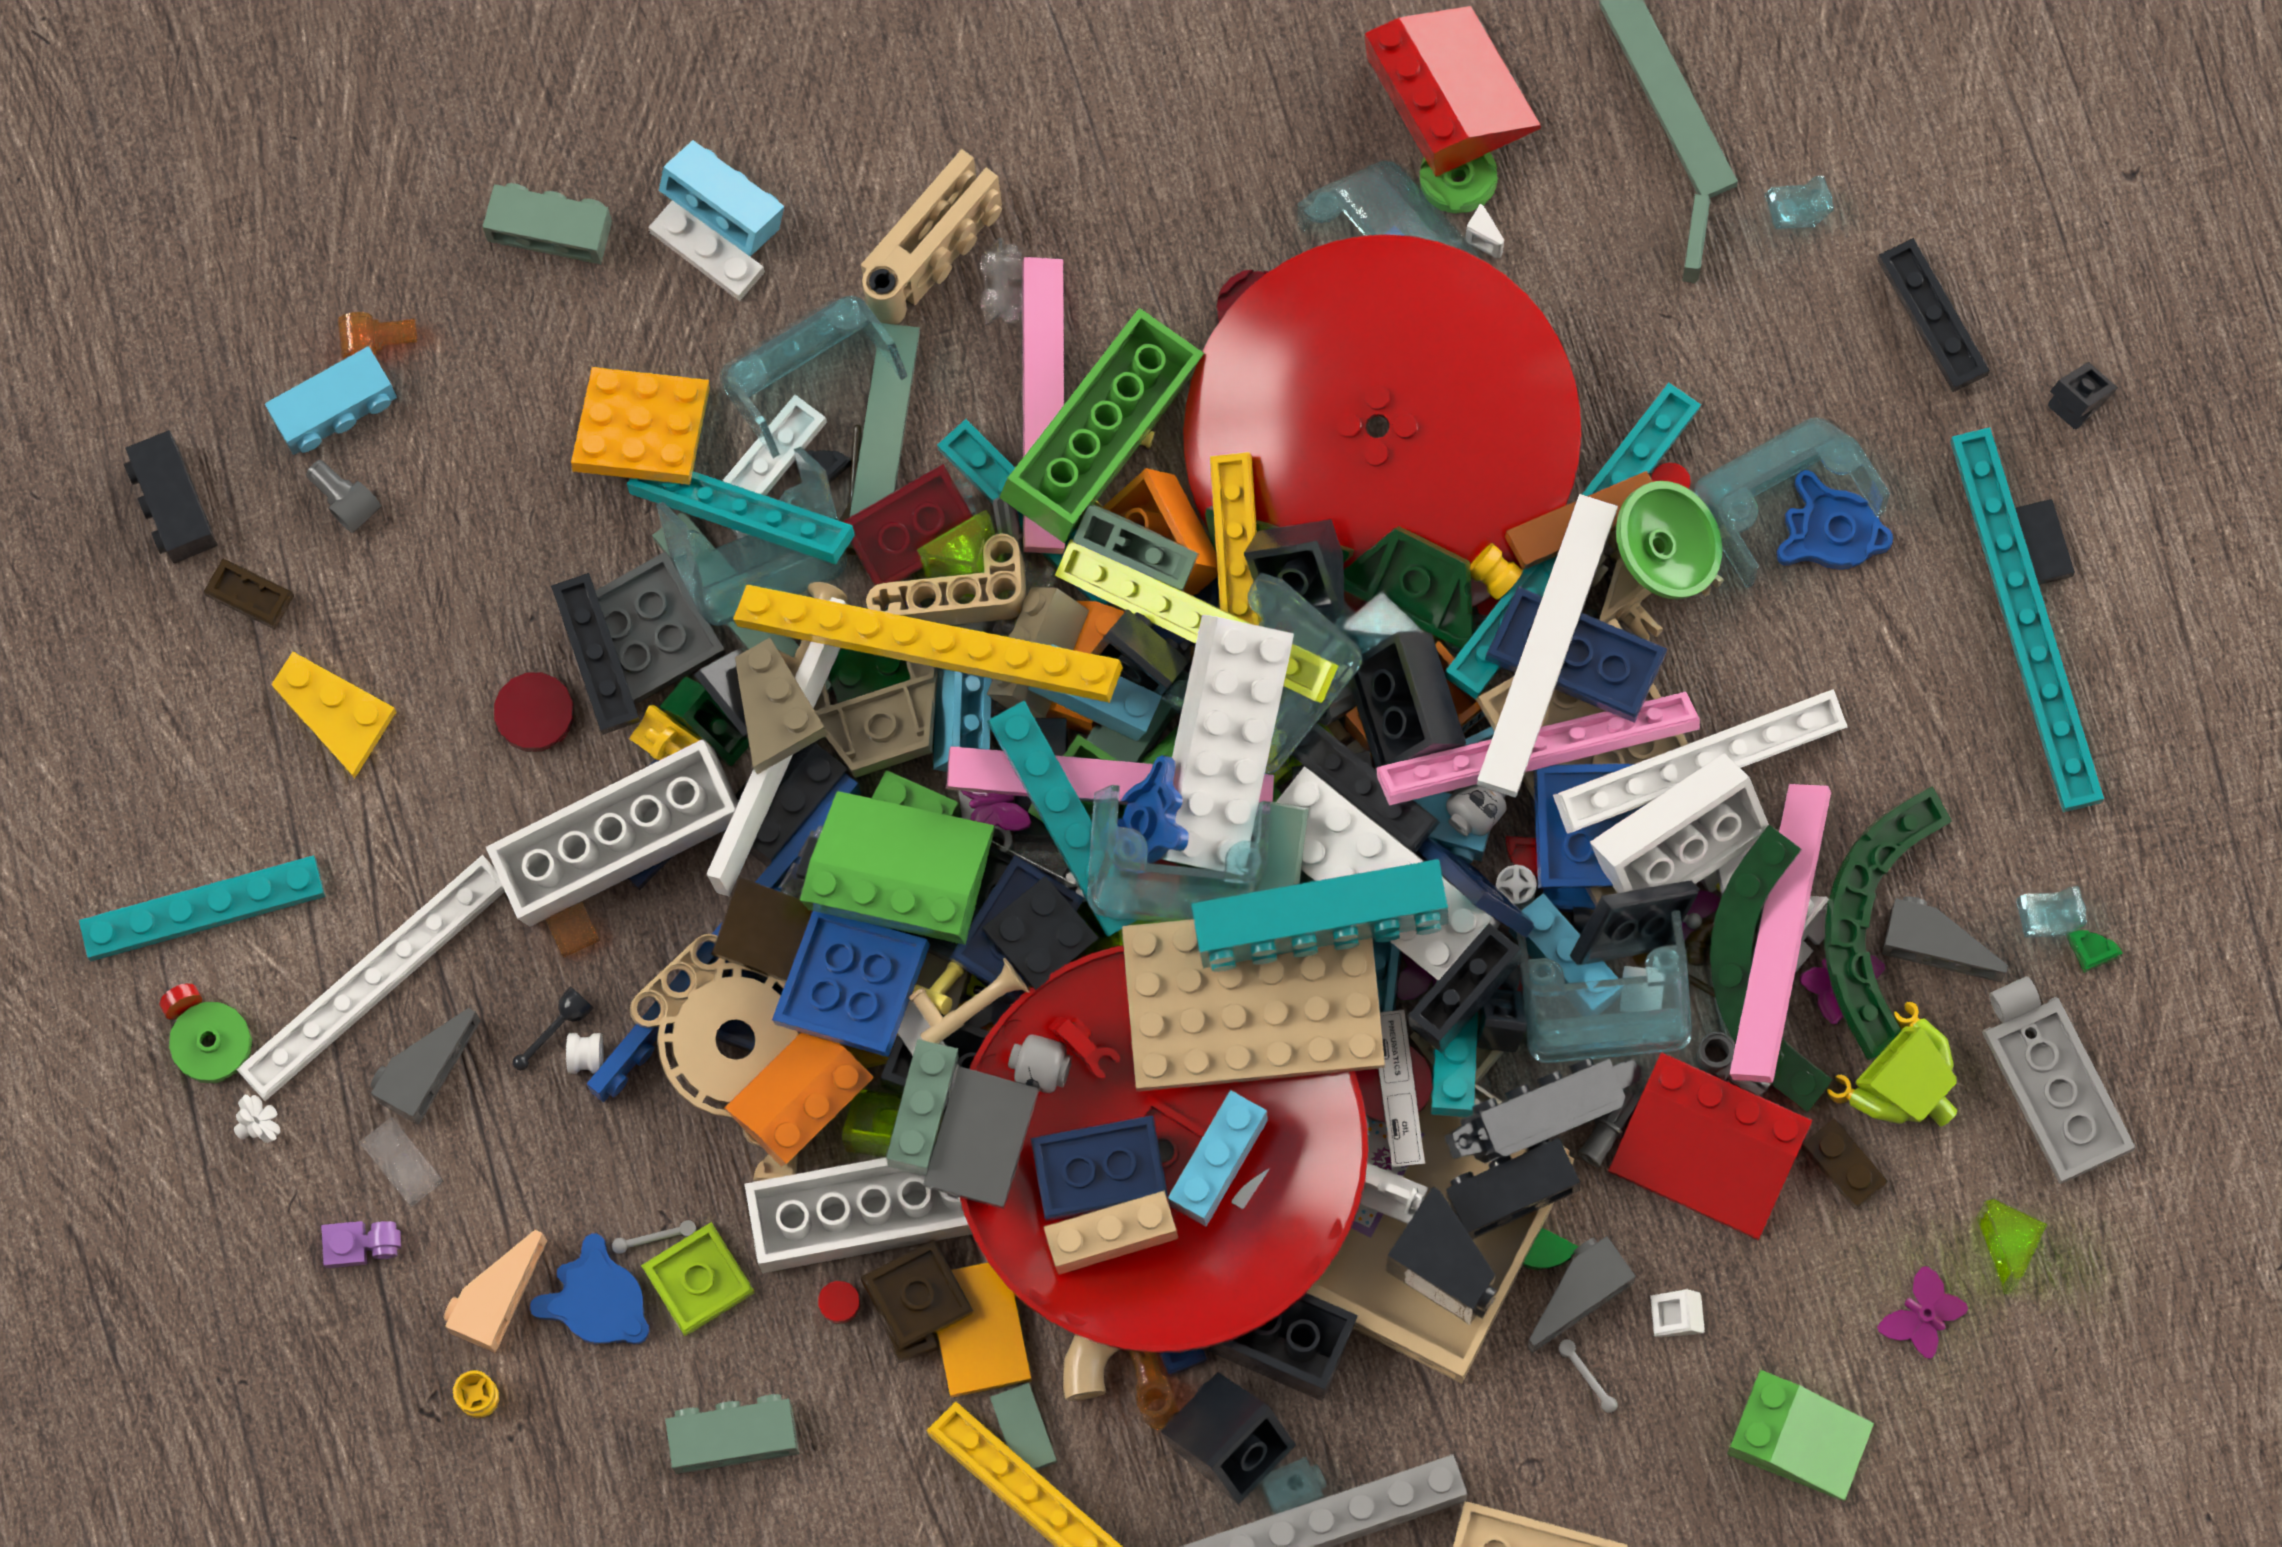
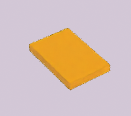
M988 1262L951 1270L970 1303L973 1314L937 1332L950 1397L953 1398L1032 1381L1014 1293L1005 1285Z

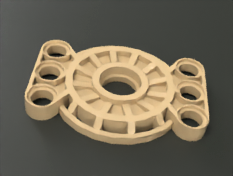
M704 934L696 938L634 997L629 1010L634 1023L640 1027L652 1028L659 1026L657 1035L659 1059L667 1079L678 1094L694 1107L712 1115L733 1118L726 1110L717 1109L703 1103L705 1097L715 1102L729 1104L798 1036V1031L775 1025L772 1021L781 997L772 987L776 982L784 989L786 982L735 963H725V960L721 958L713 964H703L697 958V947L702 942L707 941L715 944L717 935ZM677 969L686 972L690 979L688 989L680 993L672 991L667 985L668 974ZM732 969L731 977L722 978L723 970ZM741 970L756 972L768 979L765 983H762L752 978L741 977ZM643 998H653L659 1003L660 1014L656 1019L648 1021L639 1016L637 1005ZM727 1021H743L754 1032V1049L743 1059H729L722 1055L716 1046L717 1030ZM673 1024L672 1033L666 1034V1025ZM665 1043H671L672 1056L676 1064V1068L672 1070L666 1057ZM681 1075L686 1083L698 1092L696 1097H693L681 1086L676 1079L677 1076ZM742 1127L746 1140L752 1145L761 1147Z

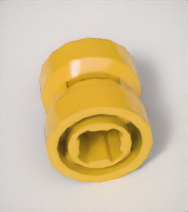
M1493 543L1487 546L1470 565L1471 578L1476 582L1482 581L1487 586V592L1496 600L1500 599L1510 590L1523 572L1514 562H1507L1502 557V551Z
M477 1370L468 1371L462 1374L454 1384L453 1397L457 1405L468 1416L484 1418L492 1414L497 1408L499 1391L491 1378L485 1373Z

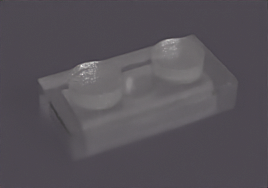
M392 1117L359 1142L411 1207L444 1182Z

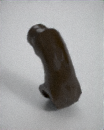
M1708 919L1706 922H1702L1684 940L1683 943L1687 950L1685 959L1689 965L1702 966L1706 961L1705 954L1708 946L1711 945L1715 919Z

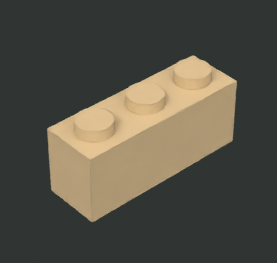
M1165 1191L1044 1227L1058 1274L1178 1239Z

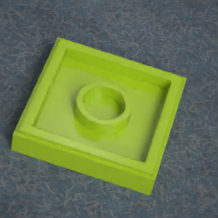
M712 1222L641 1265L684 1336H687L755 1294V1291Z

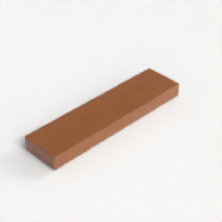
M1647 471L1587 496L1618 506L1610 533L1616 530L1618 514L1625 499L1634 490L1653 482ZM1577 501L1506 531L1504 537L1523 570L1558 555Z

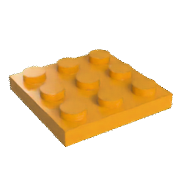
M592 367L571 460L572 472L690 485L710 390L709 380Z

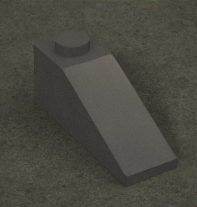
M1906 896L1903 897V900L1895 899L1891 908L1881 955L2002 982L2008 965L1935 907L1927 906L1925 900L1917 897Z
M467 1008L394 1056L387 1067L381 1066L371 1082V1088H373L371 1095L375 1101L419 1125L481 1022L476 1011Z
M1607 1236L1599 1242L1593 1237L1574 1251L1577 1257L1572 1260L1529 1339L1527 1347L1531 1353H1534L1634 1284L1635 1274Z

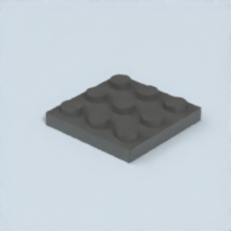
M666 551L595 590L635 705L726 654L722 644Z

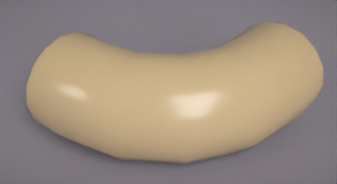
M1075 1335L1064 1358L1063 1390L1065 1400H1086L1105 1394L1104 1368L1108 1359L1120 1349L1097 1344Z

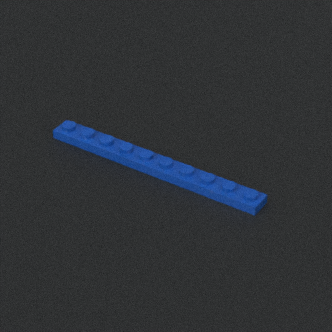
M845 774L755 883L784 893L782 889L791 878L794 880L798 879L796 871L810 836L819 839L836 792L840 791L860 796L861 791L858 782ZM722 922L712 933L713 935L718 936ZM704 942L696 952L697 958L703 964H713L719 959L711 955L714 943ZM681 970L668 987L674 992H684L690 984L688 974ZM657 1001L653 1003L642 1019L651 1021L659 1016L660 1005ZM636 1024L587 1082V1086L594 1096L604 1103L610 1095L615 1097L623 1090L629 1079L626 1075L636 1064L639 1066L643 1065L653 1053L655 1047L652 1044L657 1039L659 1026L644 1028ZM673 1024L666 1025V1034L672 1031Z

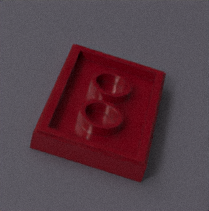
M944 464L937 466L842 521L853 526L855 536L850 543L875 586L882 583L899 582L983 534Z

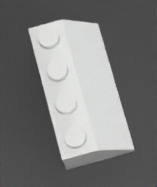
M1723 753L1590 841V844L1601 869L1609 878L1617 893L1689 880L1696 884L1753 846L1769 824L1750 777Z

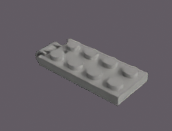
M2028 976L1990 992L1991 1005L1997 1017L2002 1021V1024L1993 1028H1986L1982 1031V1034L2059 1184L2132 1152L2136 1147L2059 998L2054 997L2048 1000V1003L2041 1005L2037 989ZM2032 1031L2035 1034V1038H2027L2025 1032Z

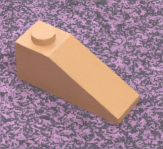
M534 1230L464 1287L459 1298L453 1297L444 1314V1320L448 1321L445 1327L450 1334L496 1353L547 1243L543 1233Z

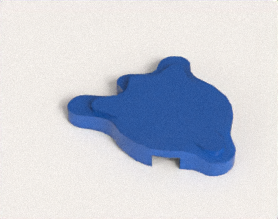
M1810 470L1801 471L1796 476L1794 485L1805 503V507L1803 509L1791 508L1785 514V523L1789 531V537L1778 547L1776 556L1780 564L1791 566L1801 561H1811L1826 568L1837 570L1850 569L1860 565L1873 555L1883 554L1891 548L1893 534L1875 516L1868 506L1869 502L1855 493L1845 490H1834L1825 486Z
M1164 755L1157 757L1147 777L1130 788L1122 797L1121 801L1128 803L1123 819L1114 818L1113 825L1105 838V846L1110 854L1130 858L1132 863L1149 865L1161 859L1170 849L1176 851H1184L1189 841L1188 831L1176 823V814L1182 806L1183 798L1173 785L1176 769L1173 758Z
M597 1233L585 1237L579 1259L563 1264L557 1269V1277L564 1284L563 1290L559 1293L536 1296L530 1304V1311L535 1318L560 1321L567 1325L574 1335L594 1345L612 1342H627L638 1345L647 1339L650 1332L649 1325L644 1318L642 1289L631 1273L610 1259L607 1253L606 1242Z

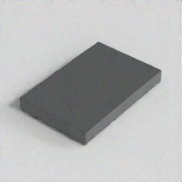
M959 1066L925 1177L924 1187L1004 1209L1039 1089Z

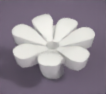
M244 1095L238 1102L241 1110L236 1114V1119L239 1124L234 1127L237 1137L242 1140L248 1136H251L253 1139L260 1137L265 1143L276 1140V1135L280 1134V1127L277 1123L271 1121V1119L277 1116L275 1108L272 1105H268L263 1109L262 1101L258 1096L252 1095L249 1097Z

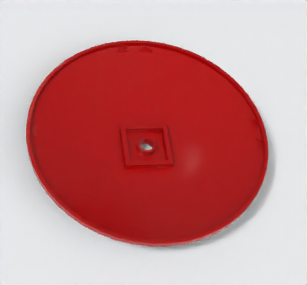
M1388 234L1358 236L1333 241L1288 259L1261 277L1228 309L1202 351L1204 355L1197 363L1192 376L1184 417V457L1188 481L1195 504L1207 530L1208 525L1205 512L1206 508L1213 506L1210 456L1250 452L1252 456L1256 520L1279 527H1286L1331 519L1340 545L1354 549L1353 556L1343 564L1344 569L1398 526L1470 561V565L1487 546L1493 543L1502 551V557L1507 562H1514L1522 569L1504 537L1506 531L1566 506L1574 486L1581 448V409L1572 369L1557 334L1537 305L1509 277L1486 261L1464 250L1438 241L1414 236ZM1378 416L1386 418L1389 421L1387 434L1380 438L1370 436L1367 432L1369 421ZM1471 578L1472 608L1492 596L1487 592V586L1482 581L1476 582ZM1345 590L1344 609L1341 613L1309 617L1325 624L1356 630L1391 631L1416 628L1415 625Z
M1124 945L1095 952L1066 964L1051 973L1049 980L1037 990L1031 987L1029 993L1025 992L988 1033L972 1061L971 1070L1015 1082V1069L1008 1067L1014 1045H1022L1024 1040L1031 1034L1061 1042L1048 1029L1058 1016L1067 1018L1070 1021L1076 1017L1092 1032V1035L1088 1038L1097 1047L1105 1046L1114 1049L1119 1054L1121 1060L1116 1063L1109 1059L1107 1055L1100 1057L1098 1066L1106 1076L1099 1078L1091 1074L1085 1062L1066 1047L1067 1055L1072 1056L1064 1087L1057 1086L1052 1093L1041 1091L1038 1093L1005 1208L1001 1209L959 1197L965 1218L977 1245L1005 1285L1028 1307L1049 1322L1071 1334L1109 1347L1148 1353L1183 1352L1231 1341L1260 1328L1281 1315L1301 1299L1322 1277L1339 1253L1353 1225L1364 1190L1368 1163V1126L1364 1101L1355 1071L1137 1091ZM1230 1090L1267 1110L1268 1121L1207 1226L1170 1207L1168 1201L1178 1239L1058 1274L1044 1227L1082 1215L1051 1221L1045 1220L1031 1138L1153 1115L1158 1142H1168L1174 1148L1173 1157L1169 1161L1162 1163L1169 1197ZM1269 1169L1244 1209L1231 1202L1243 1186Z

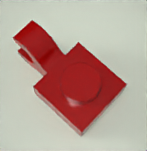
M1058 1016L1048 1027L1074 1055L1080 1057L1085 1062L1090 1073L1096 1077L1104 1078L1106 1076L1098 1066L1100 1057L1107 1055L1109 1059L1116 1063L1121 1060L1119 1054L1114 1049L1105 1046L1097 1047L1088 1039L1092 1032L1076 1017L1070 1021L1067 1018Z

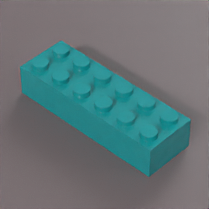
M1439 859L1191 903L1203 968L1211 967L1212 972L1236 968V962L1252 960L1255 965L1271 963L1277 960V955L1293 952L1294 957H1306L1318 953L1319 947L1334 945L1336 950L1350 949L1358 946L1359 940L1375 938L1376 942L1379 943L1399 939L1402 932L1416 930L1417 935L1433 934L1441 931V925L1448 924V904Z

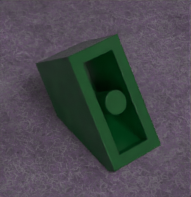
M684 677L660 706L666 714L709 743L714 748L717 757L731 767L749 747V739L743 737L703 685L694 680Z

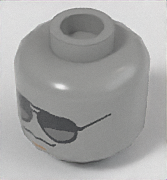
M1477 784L1456 789L1446 802L1447 811L1451 816L1448 820L1449 824L1464 836H1468L1469 833L1478 836L1486 835L1506 812L1507 806L1504 800L1506 794Z
M1031 1034L1024 1040L1022 1045H1014L1008 1067L1015 1069V1082L1036 1087L1044 1093H1052L1057 1086L1064 1087L1070 1071L1072 1056L1067 1055L1066 1046L1062 1042Z

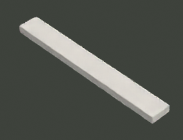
M1579 494L1481 768L1477 785L1513 797L1517 796L1612 528L1618 506Z
M833 597L831 598V600H829L832 602L846 604L844 600H840ZM810 642L796 673L795 679L813 708L840 647ZM792 755L759 774H756L753 769L707 872V876L716 893L730 897Z
M1833 689L1553 795L1568 834L1648 804L1723 753L1739 768L1847 728V724Z
M483 855L480 856L236 1070L264 1101L269 1099L505 892L496 869Z

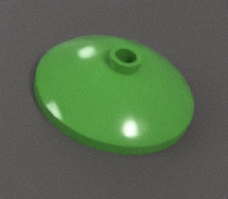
M1655 481L1645 484L1634 490L1625 499L1617 518L1616 536L1621 557L1632 576L1650 592L1668 599H1685L1705 590L1715 579L1722 559L1720 531L1707 505L1688 488L1669 481Z

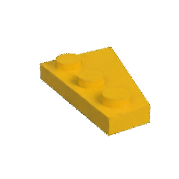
M293 651L271 684L274 690L314 732L354 779L396 714L395 708Z

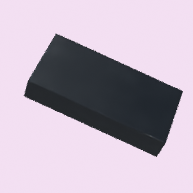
M2049 499L2016 507L2015 510L2038 584L2041 585L2073 577L2075 571L2053 500Z

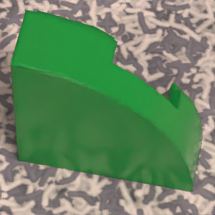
M2088 930L2073 931L2066 936L2084 973L2120 958L2123 954L2113 940Z
M1542 1227L1522 1266L1532 1270L1555 1268L1568 1262L1574 1256V1251L1579 1246Z

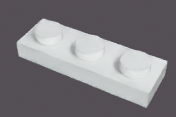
M673 200L648 227L653 236L739 301L765 273L762 265Z
M794 395L723 481L766 496L793 464L795 458L803 452L827 423L826 417Z

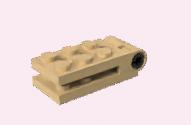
M963 149L958 152L861 264L862 284L868 315L879 326L881 323L899 324L907 312L906 300L915 306L934 283H942L951 272L952 262L959 254L966 255L976 243L978 232L985 225L987 227L991 226L1001 214L1002 202L998 176L986 167L976 177L974 158Z

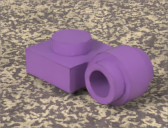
M363 1221L322 1225L323 1265L325 1268L367 1265V1250L372 1251L373 1258L375 1259L397 1257V1250L401 1248V1232L396 1229L395 1222L388 1221L371 1224V1231L368 1232V1235H366Z

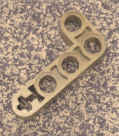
M1008 534L993 535L984 545V573L882 583L874 586L867 594V608L945 625L1015 618L1020 615L1023 601L1027 596L1025 563L1019 545ZM1003 553L1013 554L1007 562L998 563L995 561ZM1005 590L1015 591L1014 595L1009 599L1000 600L997 598ZM963 595H975V598L970 603H957ZM924 599H935L934 604L928 608L918 607ZM906 601H907V604H908V606H909V609H907V607H906V605H905V602H906Z

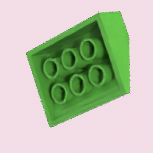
M837 791L812 854L800 901L811 911L966 945L995 826Z

